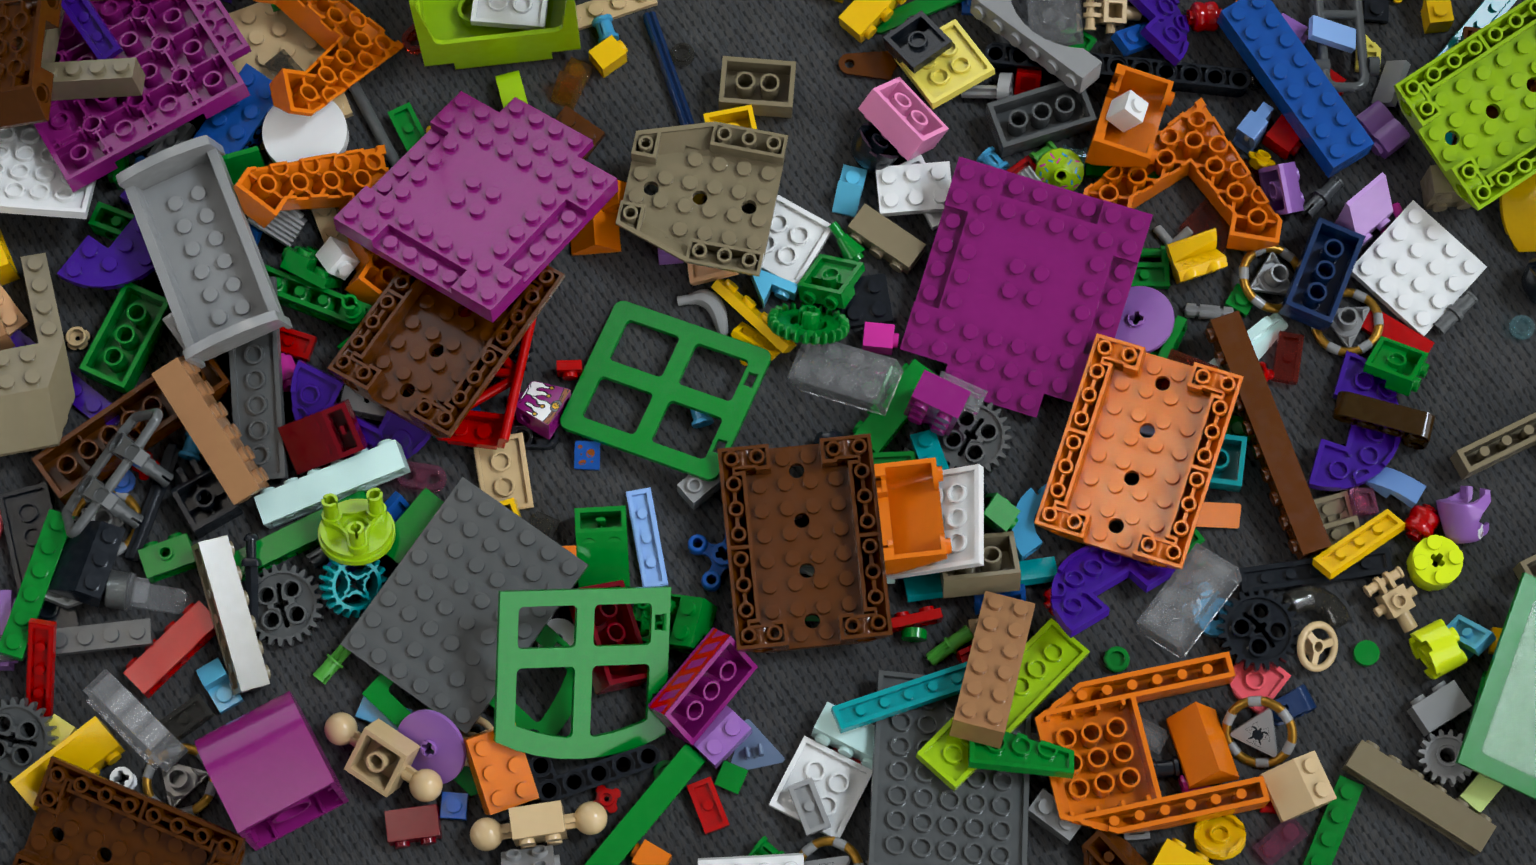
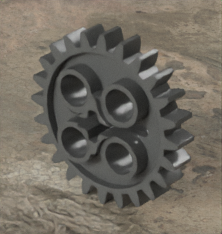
M971 397L969 403L965 404L950 435H937L947 464H949V469L980 464L990 475V466L993 465L999 469L998 459L1006 461V455L1003 451H1010V446L1005 443L1011 442L1012 436L1005 434L1011 431V426H1003L1007 422V417L999 418L1001 409L999 408L993 412L992 402L986 407L984 406L983 398L980 399L978 404H975L974 398ZM969 416L974 421L971 425L965 426L960 423L961 418ZM983 419L984 422L975 432V440L971 439L963 455L958 456V453L967 442L966 435L971 436L979 420ZM985 429H991L995 432V435L987 439L981 433ZM951 437H956L960 440V444L951 447L947 444V440ZM972 450H978L982 453V456L979 459L973 460L968 454Z
M283 563L281 570L274 564L271 573L263 568L264 576H258L259 614L255 630L256 635L261 632L259 636L260 641L263 642L269 637L268 644L271 646L275 644L276 640H278L279 647H284L286 640L290 646H294L295 638L303 643V634L312 637L313 634L310 628H319L315 620L324 619V616L319 614L318 610L324 609L326 606L319 603V600H322V594L316 593L320 590L318 588L319 584L312 585L316 578L314 576L306 578L308 571L305 569L298 574V566L293 565L289 571L286 563ZM279 583L282 586V599L288 602V605L284 608L290 624L288 628L285 626L284 611L278 608V606L282 605V599L277 588ZM292 584H298L299 591L295 596L288 595V588ZM267 590H273L274 597L270 602H264L263 594ZM302 608L304 611L303 618L300 621H294V611ZM277 614L279 617L278 624L275 627H269V617Z
M11 697L10 702L7 698L1 699L0 734L4 736L15 735L17 739L30 740L37 743V746H33L24 742L16 743L12 739L0 738V743L4 746V753L0 756V775L3 773V781H8L11 776L14 779L53 749L55 745H52V741L59 739L58 736L51 734V731L55 730L57 726H49L48 724L53 717L43 716L46 708L36 710L38 706L37 701L29 704L28 698H22L20 703L18 697ZM5 717L10 720V728L8 730H5L2 725ZM29 723H32L35 727L33 736L27 733ZM24 748L29 752V759L26 762L21 758V751Z

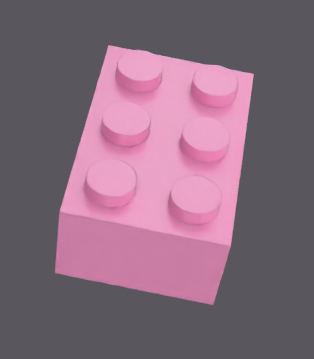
M900 77L873 88L858 108L864 114L866 120L871 122L907 161L933 149L949 129Z

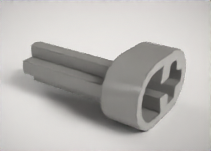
M1000 72L997 85H975L961 93V97L1000 100L1013 96L1014 73Z

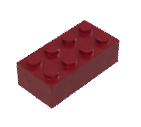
M623 580L580 588L625 587ZM607 604L595 607L594 645L643 644L631 604ZM572 605L568 607L575 626V607ZM647 664L595 666L592 670V684L596 695L641 686L647 681Z

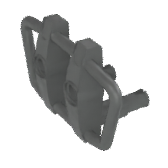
M152 408L133 413L110 439L94 465L76 486L75 491L62 510V520L68 537L74 538L78 536L100 508L118 517L131 526L132 529H136L139 526L138 523L131 519L132 517L142 522L144 516L126 505L113 491L131 466L148 475L162 487H166L169 484L168 481L162 478V475L169 480L173 479V473L157 464L155 460L150 458L151 455L144 450L145 445L163 418L161 409ZM149 420L136 441L127 436L138 422ZM114 455L122 462L107 483L104 484L97 477ZM83 497L90 502V505L74 524L72 513Z

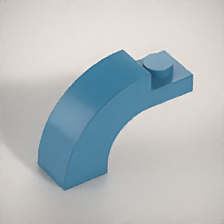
M1047 483L1037 491L1039 495L1030 488L1016 505V508L1020 510L1017 516L1018 522L1010 531L1014 532L1019 561L1026 559L1038 550L1043 543L1036 533L1034 519Z

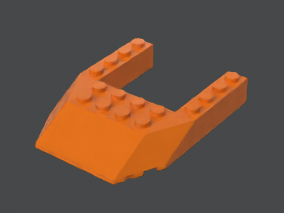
M1229 651L1079 682L1049 708L1036 716L1034 721L1040 741L1043 740L1074 750L1073 778L1049 776L1059 820L1113 834H1125L1166 829L1265 808L1270 799L1263 776L1162 797L1137 704L1231 684L1236 675Z

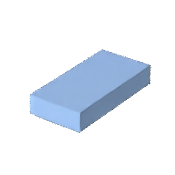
M1315 15L1309 18V40L1348 53H1352L1356 49V29Z

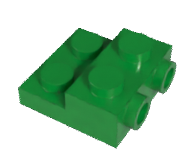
M287 246L281 256V260H283L280 265L281 268L322 289L341 287L344 280L328 273L323 268V265L315 256L319 251L312 246H307V248L301 246L291 248Z
M819 254L797 284L800 300L807 305H813L814 303L822 304L829 310H835L836 308L845 309L855 295L854 285L865 271L864 263Z
M1381 336L1367 359L1363 372L1387 380L1385 388L1409 397L1411 391H1418L1422 378H1425L1430 364H1427L1426 361L1429 353Z

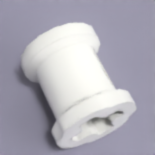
M118 767L111 772L109 780L120 784L118 781L122 780V775H125L129 780H125V785L123 786L132 790L137 786V777L128 768Z

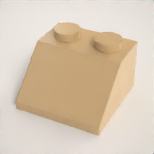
M1315 750L1259 775L1264 777L1269 798L1281 823L1321 808L1337 799Z

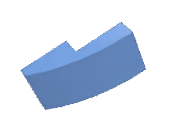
M1385 467L1376 477L1366 482L1367 486L1383 497L1387 498L1391 494L1411 508L1416 505L1426 488L1424 484L1389 467Z

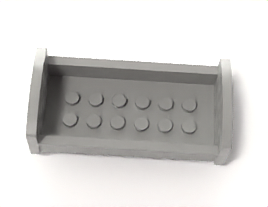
M208 135L196 137L164 149L133 164L115 176L118 185L125 189L185 346V349L182 351L185 361L199 368L206 367L205 361L281 327H285L288 330L293 328L290 319L283 314L249 223L233 188V182L222 157L226 155L223 146Z

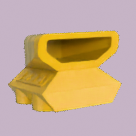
M1216 228L1165 245L1176 284L1213 273L1228 266L1226 256L1216 249Z

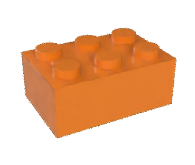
M494 728L464 738L467 761L484 813L487 815H493L539 798L526 754L493 741Z

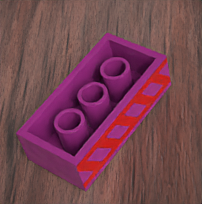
M712 628L648 704V707L675 737L693 746L758 666L745 652L737 651L736 641L730 635Z

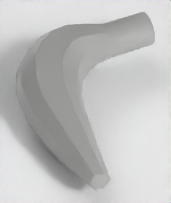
M700 289L688 295L677 296L678 306L696 304L705 308L713 320L717 333L728 336L727 311L720 296L709 289Z

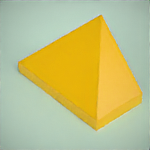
M743 321L731 332L732 338L768 350L771 355V361L781 353L765 336ZM740 360V362H741L742 365H744V366H747V365H748L747 362H744V361H741V360Z

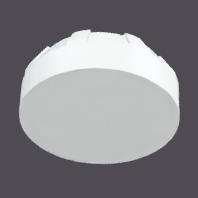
M331 101L312 116L289 114L272 106L263 122L262 138L266 151L273 163L283 161L288 163L298 161L301 158L331 153H344L349 142V131L341 109L334 101Z

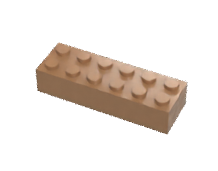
M177 357L151 375L234 505L243 503L269 487L267 482L269 477L262 467H257L253 460L255 454L248 445L244 446L240 440L242 434L234 423L231 425L226 417L228 412L221 402H216L212 395L215 393L212 386L207 380L203 381L199 375L201 369L186 362L184 357Z
M985 591L949 736L1001 748L1035 603Z

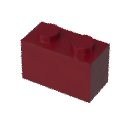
M437 804L384 811L387 841L390 846L394 845L395 849L409 848L410 843L421 842V845H432L437 843L436 839H442L440 814Z

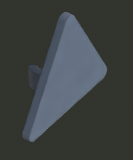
M746 719L745 722L752 728V734L734 751L731 763L747 770L783 763L785 759L782 754L749 719Z

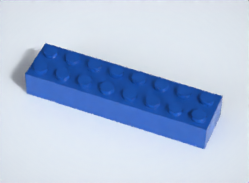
M1238 0L1221 10L1217 24L1328 178L1370 153L1374 142L1271 0Z

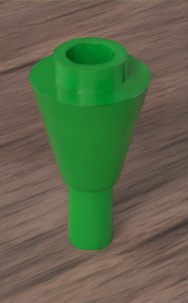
M836 221L828 226L837 239L836 241L844 259L859 261L864 257L862 252L866 249L847 233L845 234Z

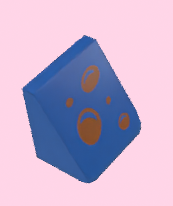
M575 441L574 470L600 471L601 444L595 441Z

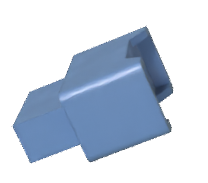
M1263 102L1256 112L1250 110L1236 128L1237 132L1232 140V144L1247 154L1249 151H1253L1264 137L1274 108Z

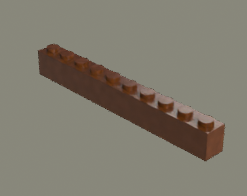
M1239 310L1211 319L1206 326L1205 334L1208 342L1213 343L1216 350L1214 357L1219 367L1222 366L1224 371L1244 376L1234 409L1237 413L1241 414L1244 421L1242 422V429L1244 434L1250 437L1253 444L1251 445L1253 457L1256 460L1259 459L1262 467L1260 469L1262 480L1264 483H1268L1270 487V500L1273 506L1278 508L1281 515L1279 516V523L1281 528L1287 531L1290 538L1288 540L1290 551L1292 554H1296L1298 560L1325 551L1331 546V542Z

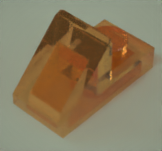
M571 57L564 72L559 71L551 102L563 107L568 106L574 110L594 70L593 66Z

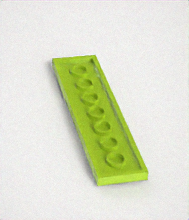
M1052 618L1026 643L1006 732L1013 733L1090 653L1074 637L1070 638ZM952 717L917 752L915 757L955 792L977 768H968V740L949 736L953 721Z

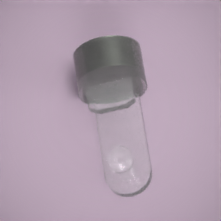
M112 569L107 581L105 592L106 608L125 611L138 608L183 615L184 609L193 603V597L189 591L150 584L149 579L137 577V573Z

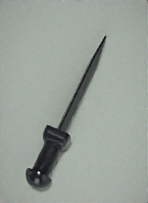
M248 533L243 541H246V558L242 560L241 566H245V590L249 596L250 615L254 616L257 624L259 614L258 566H262V562L257 558L256 541L259 538L254 533Z

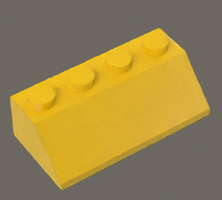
M94 716L16 776L10 783L37 813L39 807L35 806L34 803L52 756L99 775L100 770L105 766L116 763L125 750L110 730Z

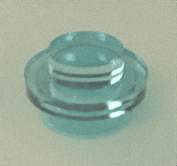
M1518 315L1511 320L1509 330L1515 338L1525 340L1534 333L1535 324L1530 317Z

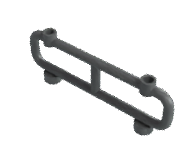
M1313 0L1315 16L1327 20H1354L1360 79L1357 82L1333 81L1330 77L1331 63L1328 58V47L1318 42L1319 59H1314L1337 92H1358L1363 90L1369 83L1370 76H1379L1380 58L1368 57L1362 0H1352L1353 10H1324L1323 0Z

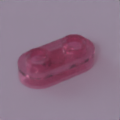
M407 461L414 477L411 480L405 479V475L397 478L398 483L404 488L423 491L426 487L431 492L442 490L447 483L446 473L440 466ZM437 476L439 481L433 484L430 482V478Z

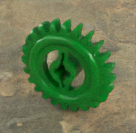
M791 302L789 310L788 305L783 303L782 307L776 305L775 309L772 308L767 317V325L774 334L784 337L785 340H793L794 343L801 342L805 345H826L827 343L839 342L847 336L850 329L849 319L846 318L845 314H840V311L837 310L832 315V310L829 309L824 313L822 304L817 308L814 305H804L801 302L800 308L796 309L795 303Z

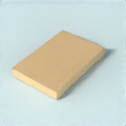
M523 432L510 434L509 442L505 443L504 449L497 448V450L473 447L479 488L498 502L514 497L519 510L534 508Z

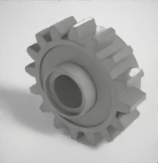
M1439 729L1437 737L1430 733L1427 737L1428 741L1423 740L1420 746L1423 749L1418 750L1417 756L1422 757V759L1418 761L1417 765L1423 766L1422 774L1430 777L1429 782L1438 781L1442 787L1445 783H1449L1451 787H1454L1456 780L1463 783L1465 780L1464 775L1470 776L1472 770L1455 763L1463 742L1461 740L1463 737L1462 733L1455 737L1453 736L1452 729L1449 730L1447 735H1444L1442 729ZM1440 755H1449L1452 762L1446 763L1442 761Z

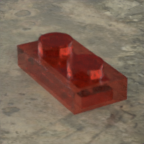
M1279 331L1273 365L1274 377L1271 381L1292 385L1298 383L1304 335Z

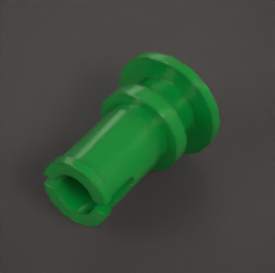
M347 294L343 297L344 300H341V317L346 323L355 325L360 323L366 316V309L357 300L355 295Z

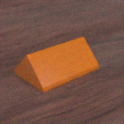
M601 209L571 240L572 256L621 252L619 226L616 225L618 214L602 211Z
M1194 702L1166 719L1189 789L1239 779L1216 709Z

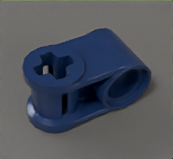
M1305 684L1275 700L1286 707L1293 719L1299 718L1304 713L1307 714L1317 708ZM1272 710L1274 726L1285 724L1279 715H1276L1274 710Z

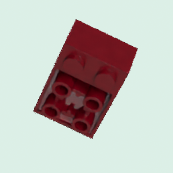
M349 399L278 427L297 475L354 454L368 446Z

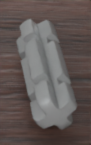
M1187 303L1184 309V315L1187 318L1198 316V319L1208 320L1234 312L1232 307L1224 306L1220 308V306L1206 304L1197 306L1195 303Z

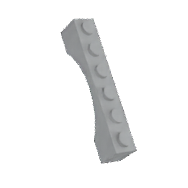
M1011 0L971 1L970 13L976 19L981 20L995 33L1008 40L1012 46L1020 49L1031 60L1036 61L1050 74L1062 80L1067 87L1074 89L1080 94L1099 78L1102 65L1099 59L1084 48L1056 44L1033 32L1016 14Z

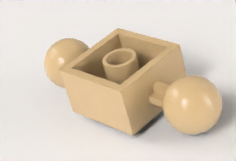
M338 712L327 719L324 726L327 739L335 745L351 744L355 747L344 770L383 796L388 797L399 789L403 780L409 783L410 792L418 801L431 802L441 794L443 782L436 771L432 769L416 770L411 766L421 746L379 718L366 726L362 733L358 731L356 720L348 713Z
M561 800L508 808L510 823L500 824L493 818H481L472 825L470 840L481 851L494 850L501 844L502 840L511 838L515 846H521V849L533 848L537 846V843L547 842V846L560 845L563 843V839H568L567 830L577 828L586 835L600 833L607 824V812L601 804L593 801L581 804L575 813L564 814Z

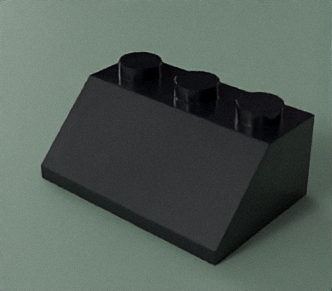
M90 521L78 536L74 538L68 537L48 591L98 608L126 529L103 521Z

